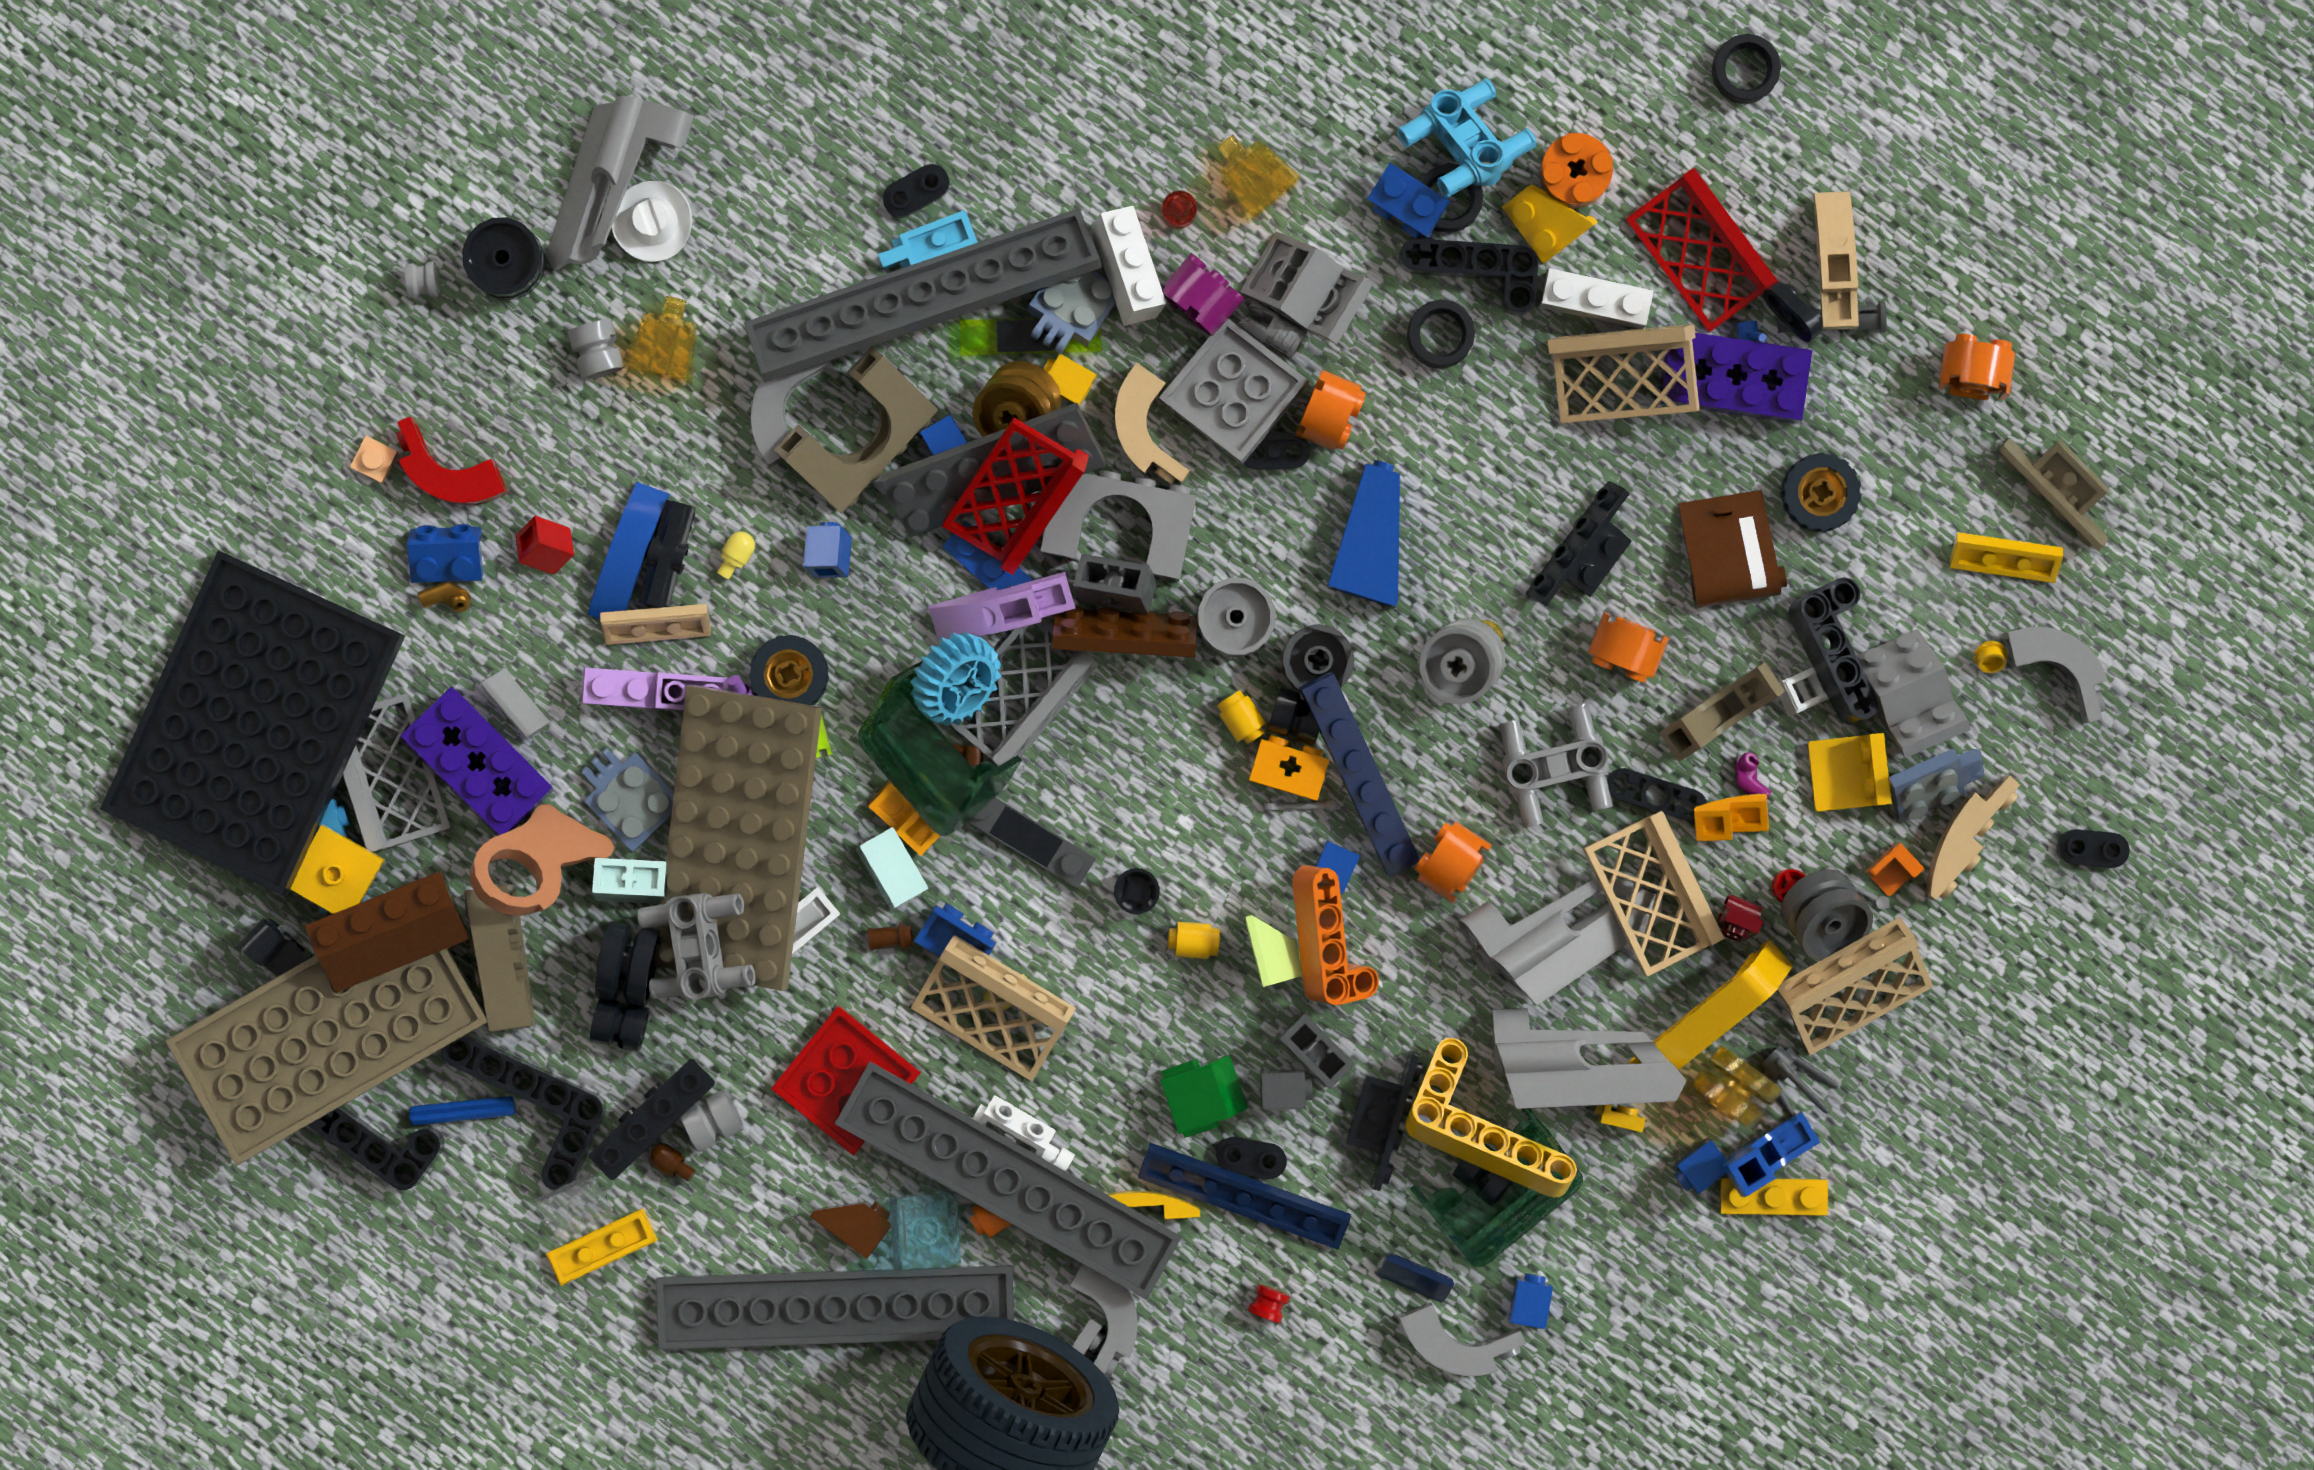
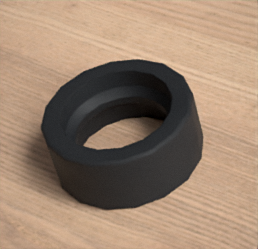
M1748 33L1734 36L1721 46L1713 59L1711 72L1714 85L1721 95L1732 102L1741 104L1758 102L1767 96L1778 82L1781 62L1779 54L1772 43L1763 37ZM1744 48L1753 49L1760 53L1767 66L1766 77L1762 84L1748 90L1739 89L1731 84L1725 70L1726 62L1730 55Z
M1446 163L1435 166L1424 175L1421 182L1432 188L1439 177L1446 175L1460 165ZM1471 184L1467 187L1470 193V204L1464 214L1453 219L1441 217L1434 229L1440 232L1453 233L1464 230L1471 225L1482 209L1484 197L1482 185L1474 186Z
M1442 299L1427 302L1416 310L1409 322L1407 331L1409 349L1416 359L1428 367L1439 369L1455 366L1462 361L1473 346L1475 337L1473 320L1465 308L1454 301ZM1434 314H1448L1455 318L1461 327V342L1449 354H1433L1421 342V326L1427 318Z

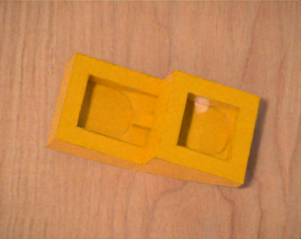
M892 779L867 803V806L888 826L893 827L897 835L920 856L945 831Z
M1767 794L1730 797L1695 807L1694 817L1697 841L1732 840L1733 832L1769 831Z

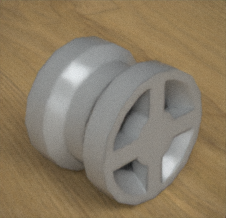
M427 262L424 266H416L414 263L405 265V283L409 299L417 298L420 294L438 297V271L435 262Z

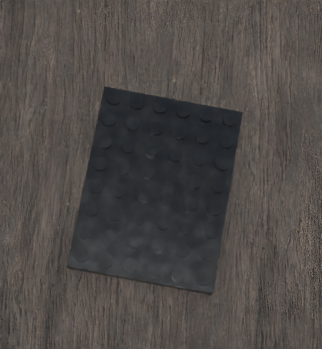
M218 550L100 809L267 889L287 896L406 635Z

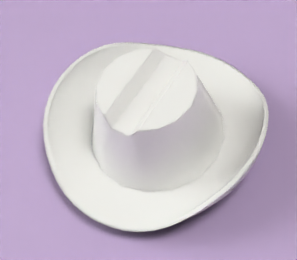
M662 181L638 183L625 192L612 225L613 235L618 244L635 258L649 262L666 260L676 255L685 246L692 228L690 205L683 193L669 183Z

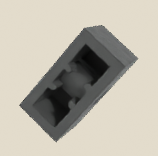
M1082 554L1073 588L1081 603L1148 614L1157 581L1150 565Z
M1304 1012L1279 1036V1039L1329 1089L1355 1065Z
M1303 1070L1260 1071L1261 1107L1263 1110L1305 1109L1306 1100H1312L1311 1077H1305Z

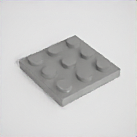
M1228 319L1213 336H1210L1161 394L1159 400L1242 465L1309 385V381Z

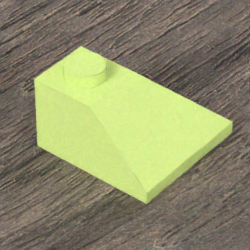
M1252 915L1244 916L1261 985L1265 987L1302 976L1299 947H1296L1295 941Z

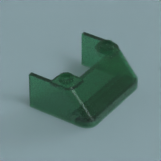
M921 661L891 677L858 732V740L863 751L934 832L941 836H948L960 829L1003 791L1022 762V759L1017 755L999 766L989 761H984L973 768L937 726L919 711L914 704L915 700L910 694L914 687L910 681L917 676L914 668L921 666L923 662Z
M1521 1109L1527 1119L1517 1124L1513 1132L1567 1155L1531 1109ZM1517 1158L1523 1165H1530L1529 1161L1525 1158ZM1577 1168L1576 1176L1566 1193L1555 1198L1513 1182L1505 1194L1492 1207L1476 1195V1188L1474 1186L1469 1187L1461 1195L1455 1188H1442L1434 1192L1429 1200L1416 1184L1410 1190L1474 1267H1482L1493 1261L1576 1193L1583 1183V1175ZM1550 1172L1554 1178L1564 1180L1559 1173Z

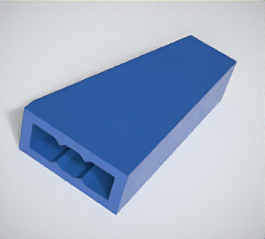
M1374 460L1373 465L1366 463L1327 587L1395 608L1398 602L1400 474L1393 472V465Z

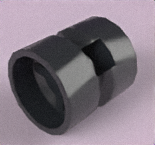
M1281 687L1267 731L1285 737L1293 733L1295 740L1314 746L1319 730L1305 700L1301 699L1300 693Z
M1133 868L1125 871L1118 877L1114 885V897L1117 904L1122 910L1130 914H1143L1150 911L1159 899L1160 887L1158 881L1151 872L1144 869Z
M599 999L592 1021L590 1041L608 1046L615 1041L621 1049L639 1052L644 1040L650 1008L628 1005L624 1008L618 1000L608 1001Z
M1484 1143V1145H1485V1147H1486L1487 1149H1489V1150H1491V1151H1495V1150L1492 1149L1489 1145H1487L1486 1143ZM1461 1160L1452 1174L1453 1177L1467 1188L1474 1186L1476 1188V1195L1490 1207L1498 1202L1513 1183V1181L1465 1160Z

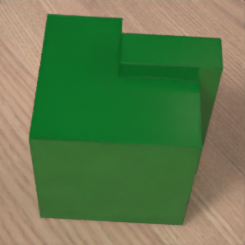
M1230 1055L1201 1065L1197 1058L1162 1070L1164 1078L1160 1082L1178 1134L1183 1133L1184 1138L1221 1126L1219 1121L1228 1119L1248 1109Z

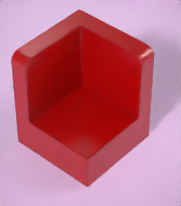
M535 515L515 535L520 564L549 574H556L574 556L570 528Z

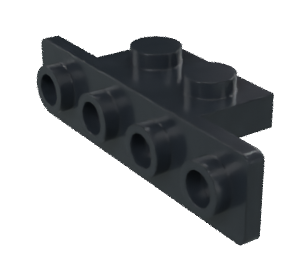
M1608 481L1596 493L1594 501L1586 512L1576 520L1569 535L1562 544L1556 547L1552 558L1543 570L1533 578L1531 586L1526 591V595L1543 606H1547L1566 580L1586 596L1591 597L1632 542L1629 537L1610 522L1630 494L1625 488Z
M1409 1050L1400 1084L1366 1074L1346 1143L1379 1153L1370 1187L1373 1190L1380 1191L1382 1184L1388 1185L1392 1175L1393 1165L1389 1164L1392 1150L1398 1151L1403 1136V1130L1399 1129L1402 1115L1407 1117L1413 1102V1096L1408 1095L1412 1081L1418 1082L1423 1067V1062L1418 1061L1420 1054Z
M689 1059L663 1085L660 1082L655 1084L644 1095L647 1100L636 1109L633 1106L626 1111L618 1120L621 1125L589 1154V1158L610 1180H615L715 1086L714 1079L695 1059Z

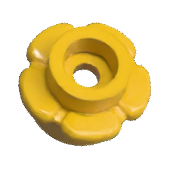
M1986 641L1976 648L1973 660L1981 671L1996 673L2006 666V659L2009 653L2002 643Z

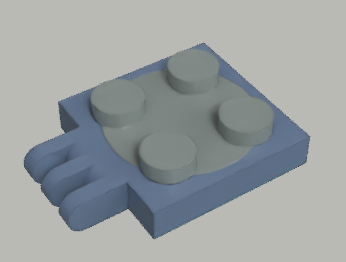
M1091 271L1039 289L1027 308V312L1040 319L1032 331L1031 337L1037 340L1043 330H1046L1049 333L1045 337L1043 344L1049 347L1056 337L1059 338L1060 341L1055 348V351L1059 354L1063 353L1071 339L1088 347L1116 305L1108 279L1095 271Z
M606 746L601 751L603 756L610 761L606 766L597 756L591 760L593 765L600 771L596 776L587 766L580 770L597 788L584 802L632 852H635L671 817L674 791L637 752L622 763Z
M1953 748L1888 777L1894 811L1900 823L1909 819L1921 818L1927 811L1940 805L1952 804L1960 796L1965 795L1964 785L1978 780L1984 775L1981 752L1978 749H1972L1957 755Z

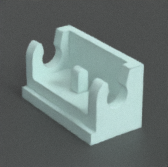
M893 827L855 849L891 911L929 889Z
M595 858L592 893L596 901L661 904V900H665V861Z

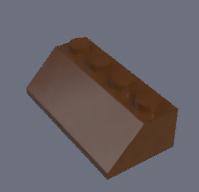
M440 871L305 925L316 956L335 993L470 939L446 877Z

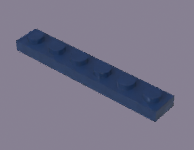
M1329 672L1299 687L1386 875L1391 877L1417 864L1420 858L1335 675Z
M1151 1142L1138 1174V1178L1337 1250H1339L1351 1218V1214Z

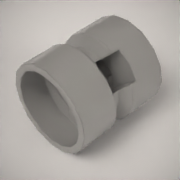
M611 319L590 322L567 332L572 351L578 352L580 355L576 360V365L581 380L596 379L625 368L620 348L613 346L617 337Z
M725 1089L707 1097L704 1106L696 1103L681 1117L691 1141L699 1152L717 1144L718 1136L721 1135L729 1138L745 1129L742 1119Z

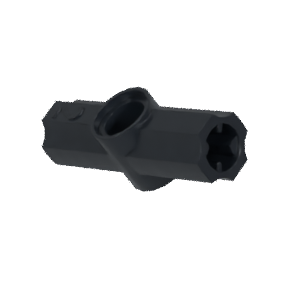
M666 500L657 535L653 536L646 560L648 569L642 585L639 603L656 608L670 607L678 575L682 574L685 564H682L684 555H688L689 544H687L692 529L691 526L695 517L696 507Z

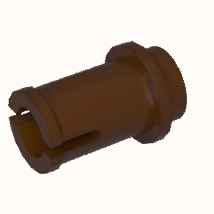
M900 922L899 926L868 928L870 951L901 947L903 951L906 950V947L913 946L911 925H904V922Z

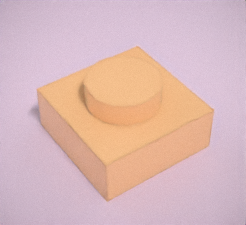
M365 436L350 467L384 483L399 452Z

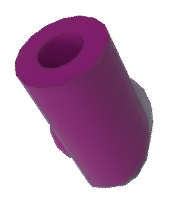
M1751 752L1740 755L1734 765L1736 785L1748 795L1767 794L1768 798L1772 791L1757 780L1758 757Z

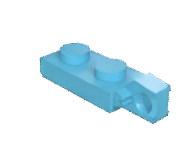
M963 210L900 234L899 238L892 240L894 248L878 254V259L883 270L901 264L902 268L978 242L967 213Z

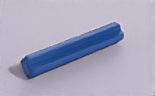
M512 1096L412 1106L409 1109V1119L411 1125H424L511 1116L515 1114V1101Z

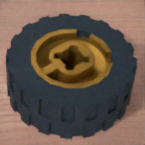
M1817 453L1802 458L1790 467L1782 481L1780 495L1783 500L1782 506L1784 511L1788 513L1792 522H1796L1799 527L1811 530V532H1827L1841 527L1851 519L1858 509L1862 493H1860L1861 482L1857 479V472L1848 465L1849 462L1845 459H1839L1834 454Z
M781 635L768 640L756 651V655L750 664L749 679L751 680L753 692H756L757 696L813 706L824 695L829 681L828 664L821 650L809 640L796 635Z

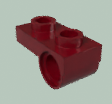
M1729 893L1724 902L1726 904L1723 914H1719L1716 921L1719 928L1723 929V936L1741 942L1742 939H1749L1759 934L1763 920L1760 919L1763 907Z

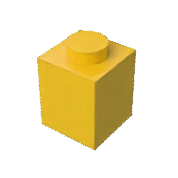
M1059 354L1056 360L1049 358L1043 368L1059 386L1061 398L1071 404L1078 403L1079 407L1097 379V374L1062 354Z

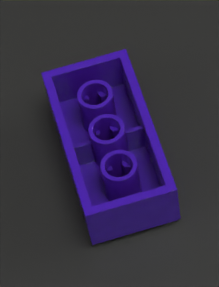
M1695 333L1696 338L1692 339L1695 367L1698 363L1703 364V369L1708 371V375L1705 374L1702 380L1697 379L1696 373L1700 410L1798 424L1802 421L1813 350ZM1683 348L1671 349L1663 360L1676 372L1685 363ZM1733 368L1737 369L1738 374L1743 376V380L1737 382V385H1733L1732 378L1726 375ZM1662 369L1660 391H1663L1673 378L1664 369ZM1685 371V372L1683 373V375H1682V377H1683L1685 380H1686V371ZM1768 374H1772L1773 380L1778 382V385H1775L1772 391L1767 389V383L1762 382V378L1767 377ZM1677 381L1666 396L1677 405L1689 404L1688 390Z
M452 686L400 736L401 741L496 836L515 829L553 792V787ZM448 731L451 733L454 731L458 732L459 744L454 746L450 743L449 746L443 744L445 742L444 734ZM473 756L476 758L479 756L483 757L485 769L479 771L476 768L474 771H471L469 769L471 765L469 759ZM498 781L502 784L504 781L510 784L508 786L510 794L506 797L503 794L499 797L494 794L496 791L494 784Z

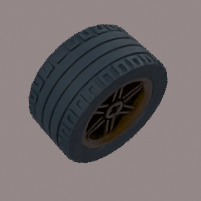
M982 1316L966 1318L952 1324L944 1331L908 1404L906 1421L910 1437L919 1452L937 1470H1094L1119 1419V1404L1115 1390L1104 1373L1090 1359L1071 1345L1050 1333L1028 1324L1006 1318Z

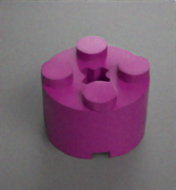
M1190 253L1163 285L1162 292L1165 299L1175 309L1178 308L1194 325L1209 336H1213L1238 308L1244 297L1229 286V282L1214 269L1211 272L1205 269L1207 266L1198 257Z

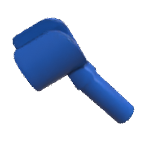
M1757 321L1736 323L1738 339L1766 341V335L1758 332Z

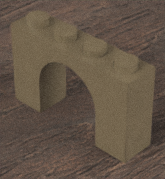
M872 346L847 372L873 397L877 404L879 424L871 441L854 453L834 454L824 449L800 425H797L774 449L782 459L840 513L858 501L860 493L870 482L880 478L886 465L894 457L899 456L906 450L909 441L918 431L929 426L934 414L938 411L911 382Z

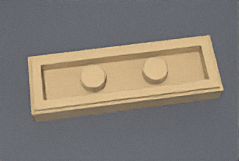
M707 604L600 613V623L605 645L711 636V623Z

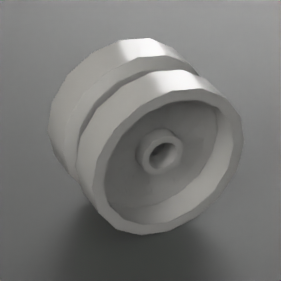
M1230 577L1215 583L1204 594L1197 610V628L1202 640L1212 651L1226 657H1244L1256 652L1269 640L1275 627L1276 609L1270 594L1260 584L1247 578ZM1232 611L1236 613L1241 611L1243 614L1241 623L1235 624L1230 620V613Z
M1462 618L1447 623L1425 643L1420 654L1419 671L1424 685L1435 697L1446 703L1463 705L1478 700L1499 680L1505 668L1506 652L1501 638L1490 626L1476 619Z

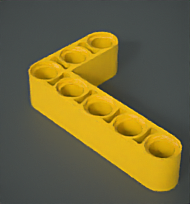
M1771 939L1760 945L1761 949L1755 954L1752 952L1732 978L1653 1040L1659 1051L1677 1070L1681 1069L1764 1003L1779 988L1792 969L1793 964ZM1633 1057L1627 1064H1641L1638 1058L1635 1059Z
M1447 1038L1442 1040L1433 1054L1406 1119L1405 1126L1409 1135L1420 1142L1546 1196L1555 1198L1564 1195L1577 1172L1576 1164L1570 1157L1449 1105L1466 1063L1468 1051L1464 1043L1458 1039ZM1442 1056L1452 1058L1455 1063L1446 1062ZM1430 1086H1438L1444 1093H1437ZM1418 1115L1427 1116L1431 1122H1423L1419 1119ZM1451 1129L1461 1131L1465 1137L1454 1135ZM1484 1143L1494 1145L1497 1151L1487 1149ZM1517 1158H1525L1529 1161L1530 1165H1523ZM1550 1172L1559 1173L1564 1180L1554 1178Z

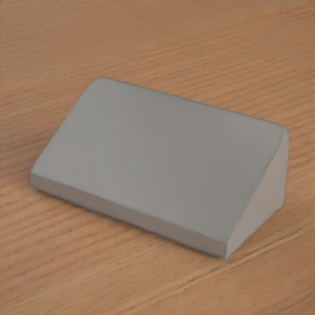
M505 669L481 683V687L525 738H532L549 723L545 715Z

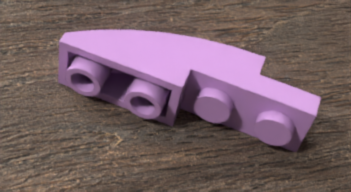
M1062 572L1001 590H997V587L930 605L928 609L938 641H940L941 637L949 639L953 632L960 635L965 631L968 634L983 636L1040 623L1043 617L1075 609V603L1066 572Z
M584 668L581 703L684 711L687 685H698L728 691L727 680L729 678Z

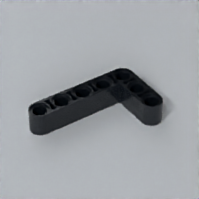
M469 1035L458 1039L464 1042L468 1048L467 1056L463 1060H457L451 1054L453 1043L442 1048V1058L450 1066L565 1117L544 1164L541 1176L543 1183L550 1190L560 1191L571 1186L579 1174L605 1116L607 1108L603 1097ZM488 1055H493L500 1061V1070L495 1075L487 1073L483 1067L484 1059ZM522 1069L530 1072L533 1077L531 1087L526 1090L521 1089L515 1080L516 1074ZM553 1084L560 1085L565 1090V1099L561 1104H555L548 1098V1089ZM585 1099H591L597 1104L598 1112L592 1119L584 1117L580 1111V1105ZM569 1132H577L583 1138V1146L579 1151H573L567 1147L565 1139ZM555 1164L563 1165L568 1170V1179L565 1183L560 1184L552 1179L551 1169Z

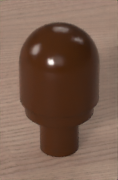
M666 1143L654 1145L648 1153L650 1166L666 1177L673 1178L675 1175H678L689 1182L696 1172L695 1169L684 1163L685 1157L680 1151Z

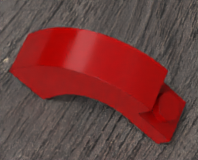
M409 416L397 422L401 430L396 432L397 439L403 451L410 450L411 455L398 461L407 476L428 494L440 500L459 505L487 503L509 494L494 460L489 459L463 470L444 468L431 456L414 418Z

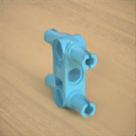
M1487 78L1462 92L1459 90H1442L1437 92L1433 96L1431 104L1423 108L1420 116L1397 128V136L1406 148L1433 134L1437 136L1458 162L1459 167L1437 179L1438 188L1446 198L1451 197L1471 184L1474 186H1491L1496 184L1500 180L1502 173L1510 169L1513 160L1537 147L1536 138L1528 128L1523 129L1503 142L1498 141L1475 113L1474 109L1496 97V90Z

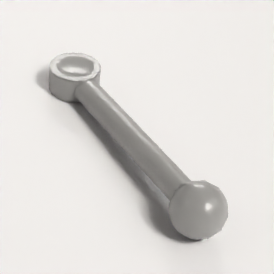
M1328 799L1325 802L1264 803V810L1325 809L1327 812L1333 813L1338 808V803L1334 799Z
M1827 866V867L1824 868V869L1836 870V869H1835L1834 867H1832V866ZM1852 882L1857 893L1873 901L1878 909L1885 910L1888 908L1890 903L1886 896H1876Z

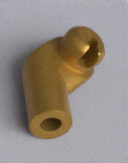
M449 581L418 592L423 608L442 602L453 608L455 612L461 613L468 610L471 603V596L467 590Z

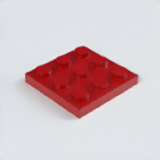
M838 1005L771 1089L854 1156L865 1141L839 1127L835 1122L869 1062H873L910 1084L917 1079L921 1071Z

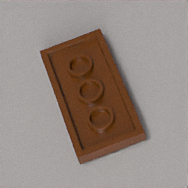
M1075 605V609L1055 614L1052 649L1195 658L1197 616H1190L1182 611H1174L1169 614H1155L1149 610L1148 614L1122 612L1108 607L1088 610Z

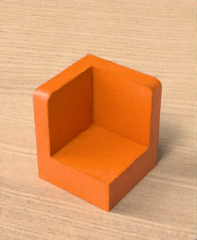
M1895 843L1864 872L1887 896H1891L1910 878L1918 876L1925 868L1902 843Z

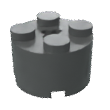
M1314 624L1300 629L1289 639L1282 654V669L1285 678L1300 693L1299 687L1329 672L1335 675L1341 688L1350 678L1354 667V654L1349 641L1339 630L1328 625ZM1317 651L1323 653V659L1328 662L1327 666H1321L1317 671L1312 669L1313 663L1308 661V656H1315Z

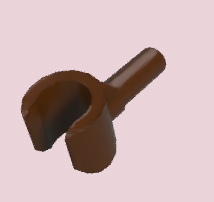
M939 739L936 740L935 748L955 754H964L963 766L983 765V752L977 747L956 745Z

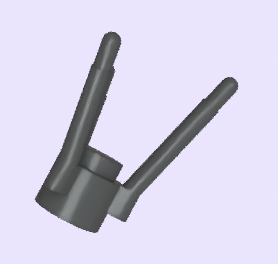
M1778 1045L1760 1062V1065L1765 1069L1761 1075L1770 1083L1790 1117L1796 1113L1776 1078L1783 1082L1788 1077L1823 1113H1829L1830 1109L1794 1073L1797 1067L1793 1062L1829 1086L1838 1088L1839 1084L1835 1080L1799 1057L1790 1047L1785 1050L1781 1045Z

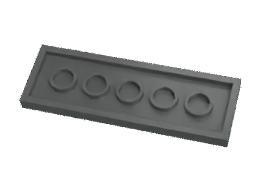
M1078 403L1023 422L1073 453L1077 448L1087 453L1089 458L1083 474L1105 467V457ZM1005 429L881 475L880 483L909 537L942 526L944 519ZM1014 432L1009 439L1012 450L1030 448L1028 439L1017 432ZM1053 453L1039 454L1043 469L1057 467L1063 460ZM1033 456L1015 458L1019 473L1037 470ZM1009 460L993 462L992 468L995 477L1012 474ZM1039 478L1022 480L1025 495L1042 490ZM1015 482L998 484L1001 499L1019 496ZM991 486L979 487L974 490L977 502L995 500ZM974 513L958 514L954 521L971 516Z

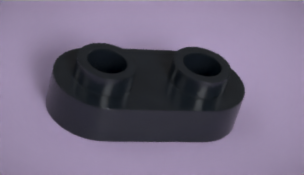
M928 164L895 181L886 188L883 194V203L886 210L894 217L905 218L943 198L950 186L948 174L942 167ZM929 176L937 177V186L933 188L927 187L925 185L926 178ZM898 193L906 194V203L903 205L896 204L894 202L895 195Z
M1777 281L1764 290L1763 296L1770 310L1801 340L1810 342L1822 333L1821 324L1823 321L1821 315L1815 308L1808 307L1798 297L1791 285Z
M1295 433L1267 434L1258 445L1264 451L1263 457L1254 459L1250 455L1243 464L1252 470L1298 469L1308 461L1310 445L1307 440L1296 436ZM1294 445L1299 449V455L1296 458L1287 457L1285 450L1288 446Z
M2072 829L2064 832L2057 842L2059 857L2064 862L2072 865L2116 868L2127 861L2130 853L2127 840L2122 835L2112 832ZM2075 840L2080 841L2082 844V850L2078 854L2073 853L2071 850V844ZM2111 843L2115 844L2118 849L2114 857H2110L2106 852L2107 846Z
M1232 1136L1222 1140L1216 1151L1219 1165L1223 1169L1237 1174L1274 1179L1284 1172L1287 1165V1158L1283 1149L1269 1142ZM1237 1148L1240 1150L1241 1157L1238 1161H1230L1228 1159L1227 1153L1230 1149ZM1266 1155H1273L1276 1158V1163L1271 1168H1266L1262 1164V1159Z

